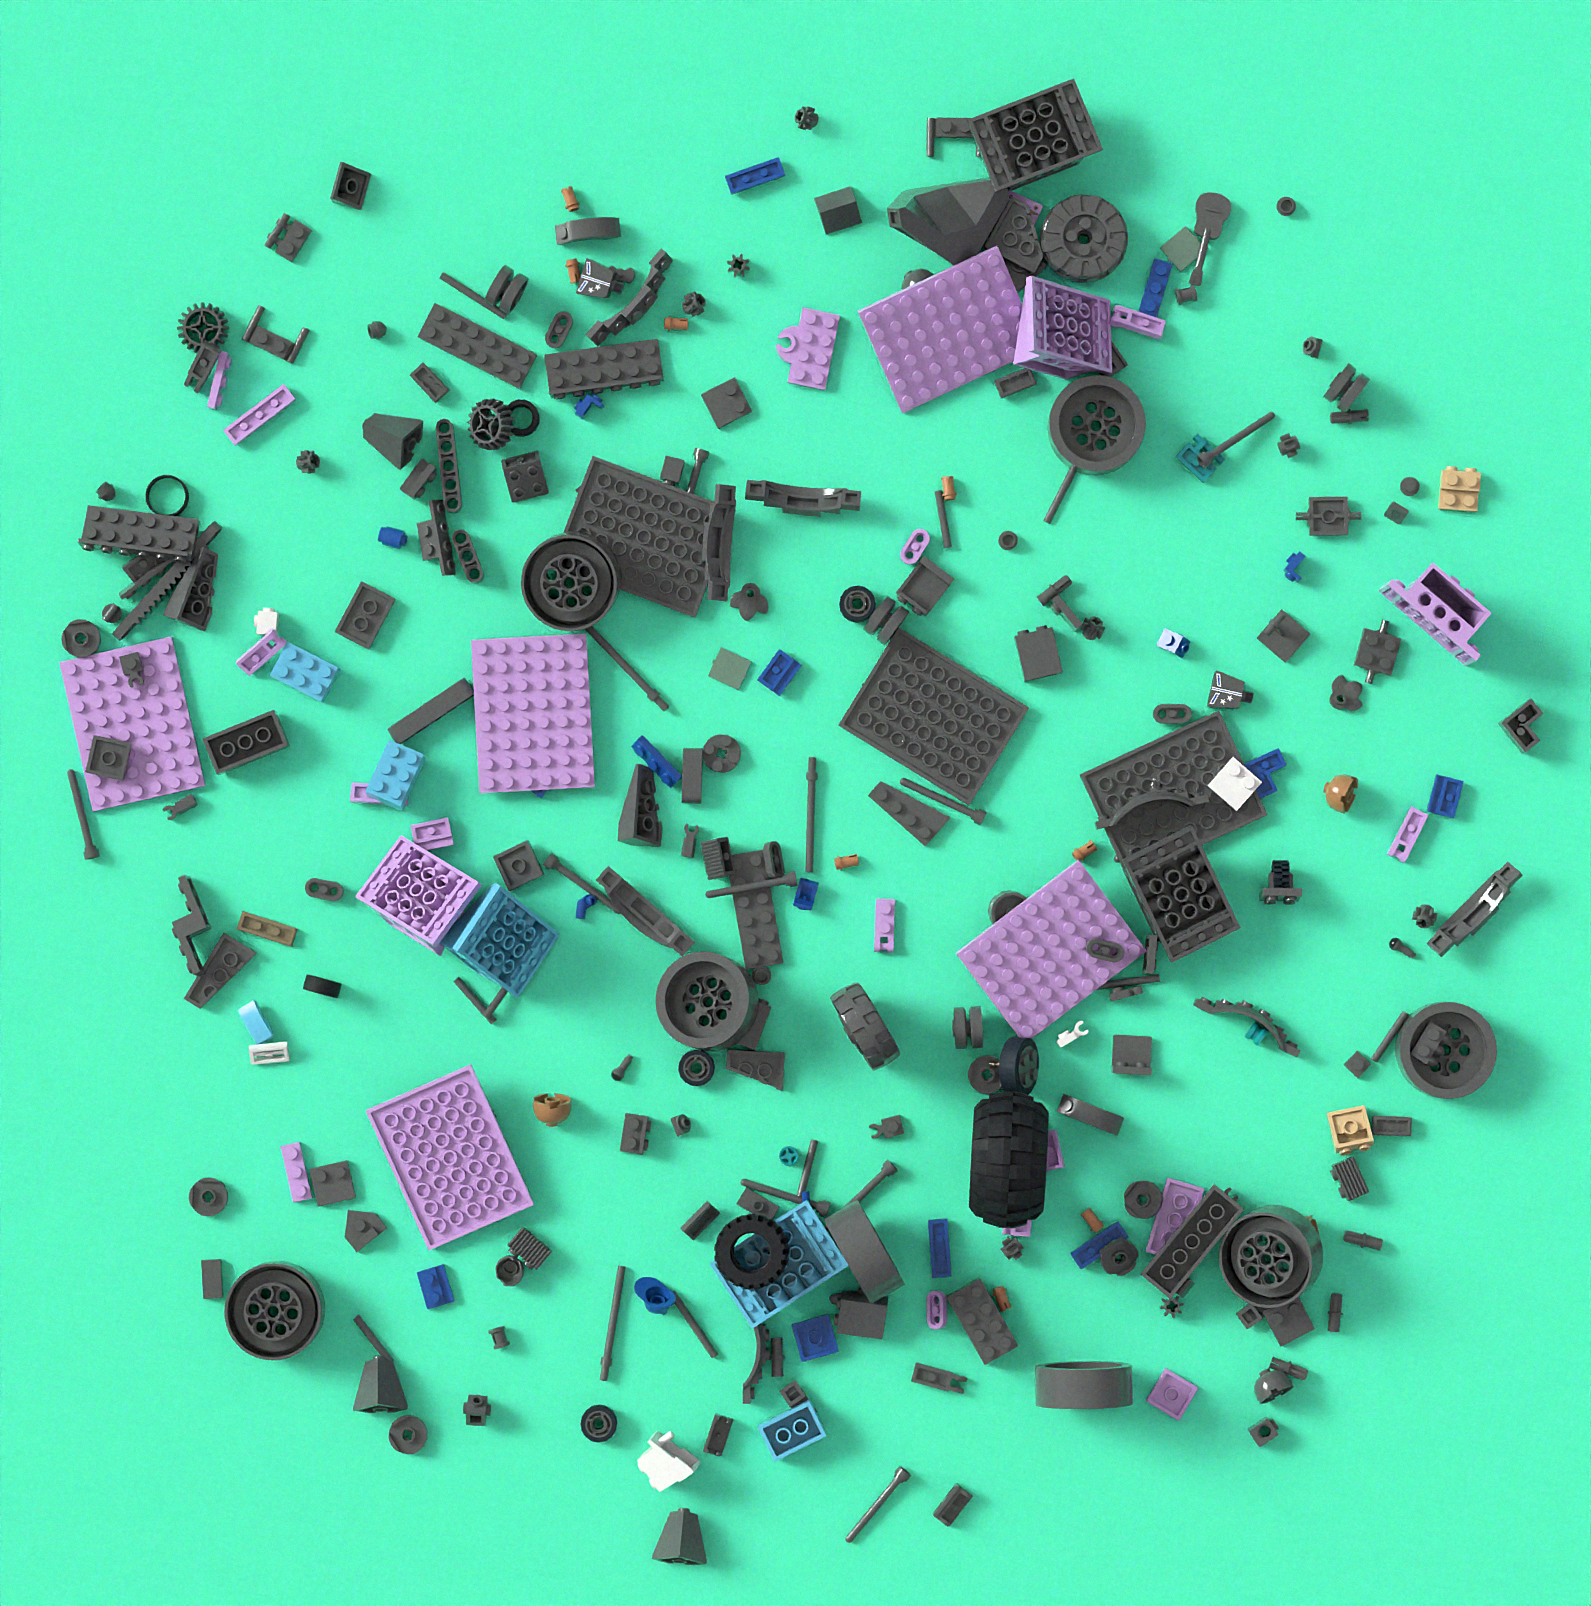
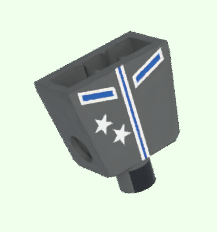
M586 258L576 293L609 298L611 292L622 294L624 283L615 280L617 272L592 259Z
M1216 670L1213 675L1206 707L1238 709L1240 702L1251 704L1254 693L1243 690L1244 681Z

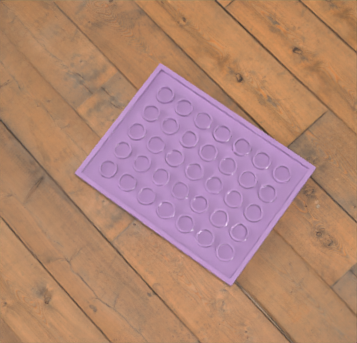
M995 246L857 312L900 411L905 413L1013 362L1022 303L999 248Z
M586 634L471 640L479 793L595 787Z
M172 637L59 662L93 812L206 786ZM139 652L143 671L138 672V674L143 678L144 685H140L139 680L134 679V687L131 688L128 684L130 675L124 676L119 657ZM94 735L132 743L124 781L85 772Z
M1077 860L957 951L956 955L1018 1037L1032 1039L1144 954L1146 949L1082 863ZM1091 938L1117 942L1123 947L1124 956L1119 962L1093 958L1086 952V943ZM1094 944L1092 950H1097L1098 944ZM1115 948L1110 951L1111 955L1116 953L1117 950Z
M472 1064L366 1110L367 1116L428 1250L534 1205V1201Z

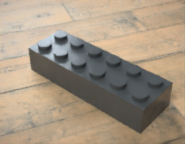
M1214 1184L1141 1272V1275L1171 1299L1242 1213L1244 1208Z

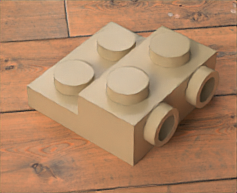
M1447 466L1446 470H1442L1440 474L1438 509L1477 512L1481 472H1477L1476 468H1465V471H1457L1458 467Z
M1365 1105L1327 1113L1335 1153L1348 1155L1352 1153L1351 1150L1367 1151L1370 1149V1146H1373L1374 1139Z

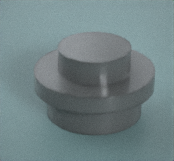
M1282 197L1277 202L1276 208L1279 214L1289 216L1295 211L1296 204L1292 198Z
M1406 477L1400 483V490L1406 496H1413L1419 490V482L1413 477Z
M1005 531L999 536L998 542L1002 549L1012 550L1017 545L1018 539L1015 533Z
M758 966L753 970L752 978L759 985L767 984L771 979V971L765 966Z

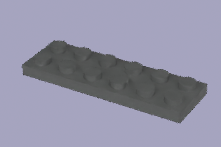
M434 303L417 336L518 389L521 388L537 357V354Z
M763 850L732 855L736 875L729 876L731 887L769 880L766 873ZM770 887L732 894L746 970L758 966L783 963Z

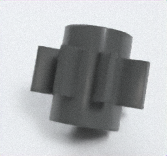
M802 106L801 109L797 110L795 122L799 123L798 128L811 130L817 125L818 114L814 113L815 108Z
M733 254L732 262L727 261V264L731 265V268L727 271H733L734 278L737 277V274H741L744 277V271H750V268L745 265L749 262V259H742L743 254H740V257H735ZM735 262L743 263L741 265L742 269L734 268Z
M693 292L684 296L686 301L682 303V307L685 313L691 314L693 317L704 312L702 307L706 305V301L701 294Z
M1289 433L1281 436V441L1277 443L1281 455L1287 454L1288 458L1297 455L1296 450L1300 449L1297 437H1290Z
M301 451V456H297L296 460L298 469L302 470V473H315V468H318L320 464L319 456L314 451Z
M1093 616L1090 619L1085 618L1080 630L1083 631L1082 634L1086 639L1095 640L1096 637L1098 639L1101 638L1105 627L1102 626L1103 622L1100 618Z
M1424 904L1416 907L1412 919L1417 920L1416 925L1420 928H1429L1434 926V922L1437 920V913H1433L1434 908L1430 905Z
M1007 1237L1001 1242L1004 1246L1000 1250L1008 1260L1012 1257L1017 1260L1023 1255L1020 1251L1024 1247L1016 1237L1012 1240Z
M1178 1295L1175 1299L1168 1297L1165 1300L1161 1298L1164 1305L1159 1308L1166 1310L1164 1316L1170 1313L1175 1318L1174 1313H1182L1179 1307L1183 1306L1184 1303L1177 1302L1179 1299ZM1170 1301L1176 1304L1173 1307V1311L1167 1308V1305H1170Z

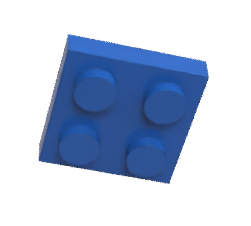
M829 1314L791 1324L802 1362L839 1352Z

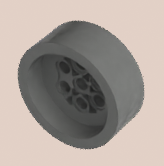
M1095 375L1080 378L1062 390L1051 408L1047 430L1049 442L1054 453L1066 466L1082 474L1104 475L1120 469L1135 455L1142 443L1146 422L1142 404L1132 389L1117 379ZM1087 404H1094L1096 411L1089 413L1086 410ZM1112 409L1114 417L1107 418L1104 415V410ZM1074 417L1081 418L1082 425L1075 426L1072 423V419ZM1098 422L1101 425V429L1093 431L1090 426L1091 423ZM1111 427L1118 428L1119 435L1111 436L1109 429ZM1078 436H1085L1087 443L1085 445L1079 444L1077 442ZM1098 440L1104 441L1106 447L1103 450H1099L1096 448L1095 443Z
M576 531L562 532L542 542L527 558L521 575L522 594L529 610L545 625L562 631L582 630L597 623L611 610L618 598L621 587L620 567L610 548L593 535ZM565 558L571 559L573 563L571 568L564 566L563 560ZM587 566L590 569V575H583L581 567ZM550 569L557 572L556 579H551L548 576ZM567 577L574 579L575 585L573 587L566 585L565 580ZM589 585L592 588V594H585L583 586ZM555 588L559 591L558 598H553L550 595L551 589ZM573 596L576 598V606L569 605L568 597Z
M694 952L676 960L664 972L656 991V1011L665 1031L681 1044L702 1051H720L740 1042L751 1030L758 1013V991L749 972L736 961L713 952ZM713 979L717 980V985L715 988H711L710 983ZM698 985L699 992L694 995L693 988ZM730 991L731 998L725 1001L724 995ZM709 998L713 999V1004L711 1007H707L706 1002ZM694 1004L696 1009L694 1013L690 1014L689 1007ZM726 1010L727 1017L724 1020H721L720 1014L722 1011ZM708 1016L709 1024L703 1026V1019Z
M1435 1002L1420 1007L1406 1019L1397 1035L1395 1054L1398 1067L1411 1086L1429 1096L1454 1099L1473 1093L1487 1081L1495 1066L1497 1045L1492 1028L1476 1010L1455 1002ZM1429 1022L1444 1029L1449 1035L1453 1028L1459 1031L1458 1038H1451L1452 1043L1445 1044L1449 1047L1447 1055L1433 1054L1439 1064V1069L1435 1072L1430 1069V1066L1410 1055ZM1462 1045L1468 1047V1053L1465 1056L1459 1053ZM1455 1061L1458 1064V1070L1451 1072L1449 1065Z
M858 1200L824 1219L832 1237L871 1304L905 1285Z
M1267 1205L1256 1208L1235 1221L1224 1234L1219 1249V1265L1226 1284L1240 1299L1262 1308L1281 1307L1298 1298L1316 1282L1323 1264L1322 1243L1312 1223L1298 1211L1281 1205ZM1262 1235L1266 1236L1268 1243L1262 1241ZM1279 1243L1284 1244L1285 1251L1280 1249ZM1248 1247L1253 1249L1254 1255L1248 1252ZM1265 1254L1271 1257V1262L1265 1259ZM1283 1262L1289 1265V1270L1283 1267ZM1251 1266L1256 1267L1257 1274L1252 1272ZM1269 1273L1273 1274L1275 1281L1269 1279Z
M285 1261L265 1262L249 1269L234 1282L225 1302V1322L234 1342L249 1355L263 1360L286 1359L305 1349L320 1332L325 1317L324 1296L317 1281L302 1267ZM263 1288H268L271 1291L270 1298L267 1299L262 1296ZM284 1290L290 1293L288 1301H284L281 1298V1292ZM251 1304L259 1306L258 1314H253L250 1311ZM271 1306L278 1308L279 1313L277 1316H272L269 1313ZM291 1308L296 1309L298 1312V1316L295 1319L288 1315V1311ZM259 1322L266 1323L267 1330L265 1332L259 1331L257 1327ZM278 1324L285 1325V1334L278 1333Z
M1070 1361L1035 1365V1405L1038 1407L1104 1409L1125 1407L1133 1404L1132 1364L1108 1361Z

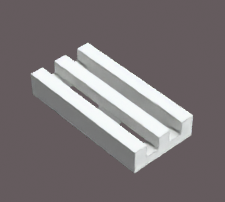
M287 1042L249 1045L251 1065L290 1061Z

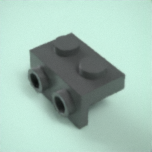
M421 459L401 485L400 490L413 500L417 497L420 498L426 490L424 487L427 483H431L437 476L436 467Z

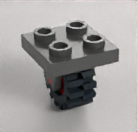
M1273 860L1271 873L1268 874V888L1261 890L1259 901H1264V904L1268 905L1276 904V901H1283L1285 905H1293L1301 898L1302 888H1293V874L1289 872L1288 860Z

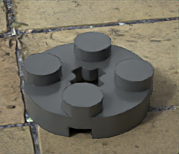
M84 619L70 622L63 631L61 638L64 649L69 654L78 658L88 657L97 652L101 643L99 629L95 624ZM80 633L86 636L83 644L80 641H76Z
M719 734L707 740L703 747L702 755L708 768L715 772L726 773L737 766L741 750L735 739L728 735ZM720 748L727 751L725 754L726 758L724 759L716 756Z
M989 1055L976 1058L968 1070V1079L971 1086L983 1094H991L1001 1088L999 1069L990 1068L989 1066L991 1060H1000ZM986 1069H990V1073L993 1074L988 1080H984V1076H982V1072H985Z
M210 1177L203 1178L190 1189L189 1202L198 1214L213 1216L223 1211L227 1205L228 1192L224 1183ZM207 1191L214 1195V1199H211L210 1202L203 1198Z
M1149 1181L1133 1182L1124 1193L1125 1209L1131 1216L1139 1219H1149L1155 1216L1160 1211L1164 1199L1160 1189ZM1146 1195V1196H1147V1199H1146V1200H1147V1203H1146V1204L1143 1203V1204L1141 1205V1204L1139 1203V1202L1141 1201V1200L1139 1199V1197H1140V1196H1143V1197H1144V1196Z
M1118 1237L1110 1241L1099 1251L1100 1264L1103 1269L1110 1275L1117 1274L1118 1276H1123L1132 1271L1136 1266L1135 1261L1139 1255L1134 1244L1124 1237ZM1122 1254V1259H1115L1117 1255Z
M404 1415L397 1418L389 1430L391 1446L396 1451L404 1454L418 1452L427 1440V1428L424 1422L414 1415ZM407 1429L413 1432L411 1440L409 1438L404 1439V1430Z

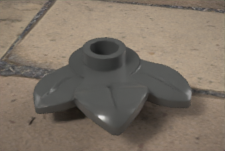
M747 583L742 587L741 591L733 594L730 600V607L739 608L741 617L748 621L755 615L756 611L766 614L768 611V601L765 596L760 594V589L756 584ZM753 590L754 595H747V591Z
M1343 675L1338 676L1331 685L1333 692L1329 698L1331 706L1338 710L1344 708L1349 711L1358 710L1362 706V702L1358 699L1362 692V684L1355 681L1347 683ZM1337 697H1341L1342 702H1339Z

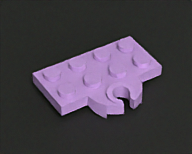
M803 307L799 326L785 328L778 335L777 338L780 340L788 338L791 341L789 348H783L780 344H776L779 357L784 362L791 364L787 383L825 391L840 315Z
M1167 1177L1162 1192L1163 1203L1160 1211L1155 1216L1146 1252L1152 1254L1159 1252L1200 1202L1204 1188Z

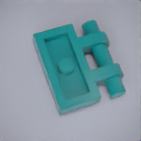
M1197 433L1193 437L1197 445L1193 447L1188 443L1176 455V458L1204 483L1217 468L1211 464L1204 469L1198 463L1196 456L1200 454L1199 451L1202 448L1206 452H1210L1214 448L1207 443L1208 440L1205 437L1202 438ZM1220 454L1213 458L1220 465L1225 460Z

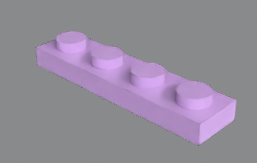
M283 384L223 431L236 446L296 399Z

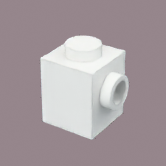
M263 608V611H258V615L254 616V626L257 627L256 634L266 635L273 628L278 635L279 613L275 612L274 608Z

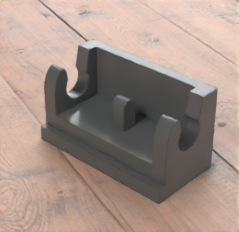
M715 1413L703 1452L712 1453L718 1457L722 1456L733 1422L732 1418Z
M955 1483L932 1514L947 1527H950L973 1496Z

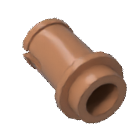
M573 187L563 188L561 193L566 202L565 208L569 212L578 210L580 202L576 200Z
M577 258L567 260L565 265L568 269L571 284L579 282L581 278L578 266L580 262H577Z
M668 316V318L664 319V329H668V331L670 329L687 330L688 318H671V316Z
M948 476L941 477L944 492L942 497H944L945 501L956 499L957 493L954 489L953 476H949V478Z
M1090 840L1079 849L1075 848L1072 855L1076 861L1083 862L1084 858L1097 851V848Z
M856 853L844 857L837 856L834 859L836 870L840 869V871H843V868L859 866Z
M1091 1208L1081 1214V1217L1091 1227L1090 1231L1093 1230L1096 1233L1104 1227L1103 1221L1097 1218Z
M1003 1286L994 1288L992 1293L997 1300L1000 1312L1006 1311V1308H1011L1006 1295L1007 1289H1004Z

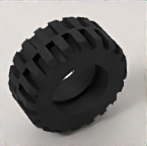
M742 1215L730 1221L719 1233L714 1246V1258L718 1264L719 1272H722L724 1278L732 1282L734 1286H740L743 1289H761L773 1283L784 1272L789 1261L790 1247L782 1227H779L776 1221L768 1219L764 1215ZM749 1233L762 1236L770 1247L769 1260L763 1267L756 1270L743 1268L738 1264L734 1256V1247L737 1240Z

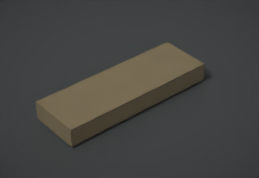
M242 911L237 930L290 947L293 945L298 928Z

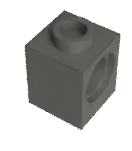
M665 456L660 480H664L663 483L671 486L679 484L685 461Z
M1267 1417L1247 1429L1259 1447L1279 1435L1276 1431L1279 1427L1273 1419L1269 1420ZM1263 1426H1268L1270 1430L1266 1436H1261L1259 1432Z

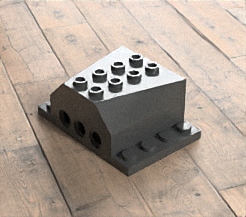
M1074 78L967 120L995 192L1008 188V191H1012L1079 165L1083 158L1103 150Z
M1192 825L1122 859L1126 868L1123 872L1153 935H1158L1157 940L1163 945L1171 963L1240 929Z

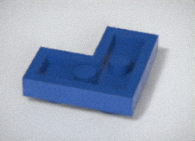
M1279 748L1244 764L1262 782L1256 788L1260 799L1278 791L1270 773L1286 766Z

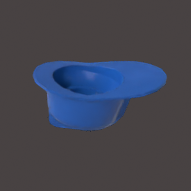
M642 1277L635 1282V1293L644 1301L646 1309L654 1314L666 1315L669 1307L675 1303V1294L659 1280L652 1277Z

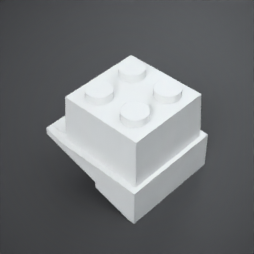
M656 1431L647 1441L651 1447L643 1452L637 1460L641 1472L648 1475L650 1478L649 1483L659 1492L677 1481L681 1482L694 1473L701 1463L698 1458L685 1448L680 1449L670 1441L675 1437L672 1431L665 1435Z

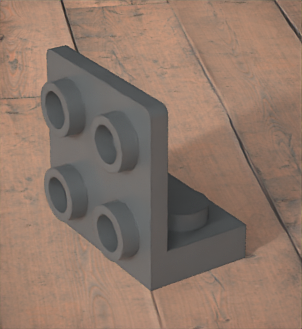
M538 450L501 460L513 503L549 493Z
M1113 1035L1111 1073L1151 1075L1152 1037Z

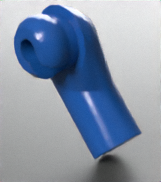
M587 894L578 900L575 918L585 919L586 909L597 903V898L594 895Z

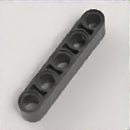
M441 419L436 424V437L443 501L447 511L455 514L462 509L455 432L453 424L448 419ZM442 424L450 425V430L447 433L440 432ZM444 443L452 444V449L449 452L442 451ZM446 462H453L454 468L451 471L444 470ZM450 480L456 482V487L453 490L446 488V484ZM452 499L458 501V506L455 509L448 507V503Z
M463 678L389 727L387 731L393 740L401 745L473 697L474 690L467 680Z

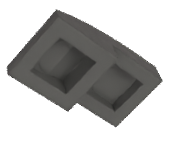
M1247 1304L1236 1315L1246 1329H1249L1265 1317L1263 1311L1269 1308Z
M796 1380L779 1391L791 1408L809 1400Z

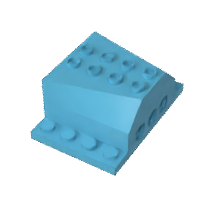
M495 883L490 885L452 925L439 944L475 972L503 987L516 998H519L560 934L504 888Z
M808 1200L774 1220L779 1227H782L785 1236L788 1238L790 1253L784 1272L770 1285L764 1286L761 1289L749 1290L743 1289L740 1286L736 1287L732 1282L724 1278L722 1272H719L718 1264L715 1260L710 1263L752 1329L849 1266ZM753 1234L734 1247V1256L738 1264L743 1268L756 1270L763 1267L769 1260L770 1247L762 1236Z

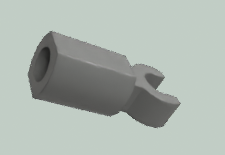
M190 794L175 802L174 806H166L162 810L164 812L169 809L172 810V816L167 819L173 820L178 813L182 814L198 804L194 796Z
M686 824L684 830L687 835L683 838L681 856L694 858L697 840L694 837L699 832V827L696 825L695 831L689 832V824Z

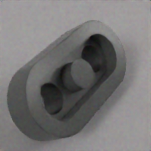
M562 311L555 315L545 335V341L550 348L556 349L563 345L573 325V319L569 313ZM566 319V325H561L560 320ZM553 336L559 338L557 342L551 341Z
M1160 704L1153 710V718L1160 724L1186 723L1192 715L1191 709L1185 704ZM1180 710L1185 712V716L1182 718L1178 716ZM1160 711H1164L1166 713V716L1164 718H1161L1159 716Z
M776 841L766 842L763 847L766 873L770 879L783 877L784 864L781 847Z
M312 878L305 884L306 893L314 898L338 901L344 893L343 887L337 882ZM314 884H317L319 887L316 892L312 890ZM332 888L337 889L336 895L331 894Z
M1091 938L1086 943V952L1093 958L1119 962L1124 956V949L1117 942ZM1094 944H1098L1097 950H1092ZM1115 948L1117 950L1116 953L1111 955L1110 951Z

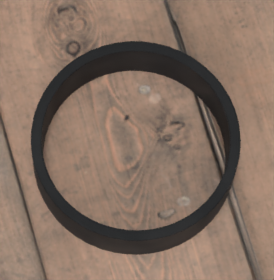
M172 475L156 477L149 483L146 489L145 498L148 507L155 514H160L152 508L149 501V493L157 481L164 478H172L179 481L185 490L183 506L177 512L169 514V516H178L185 510L189 501L186 485Z

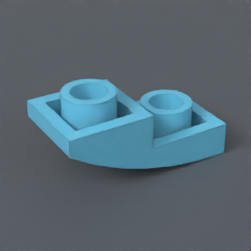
M253 1000L238 1010L247 1030L257 1045L274 1037L268 1020L263 1017L258 1002Z

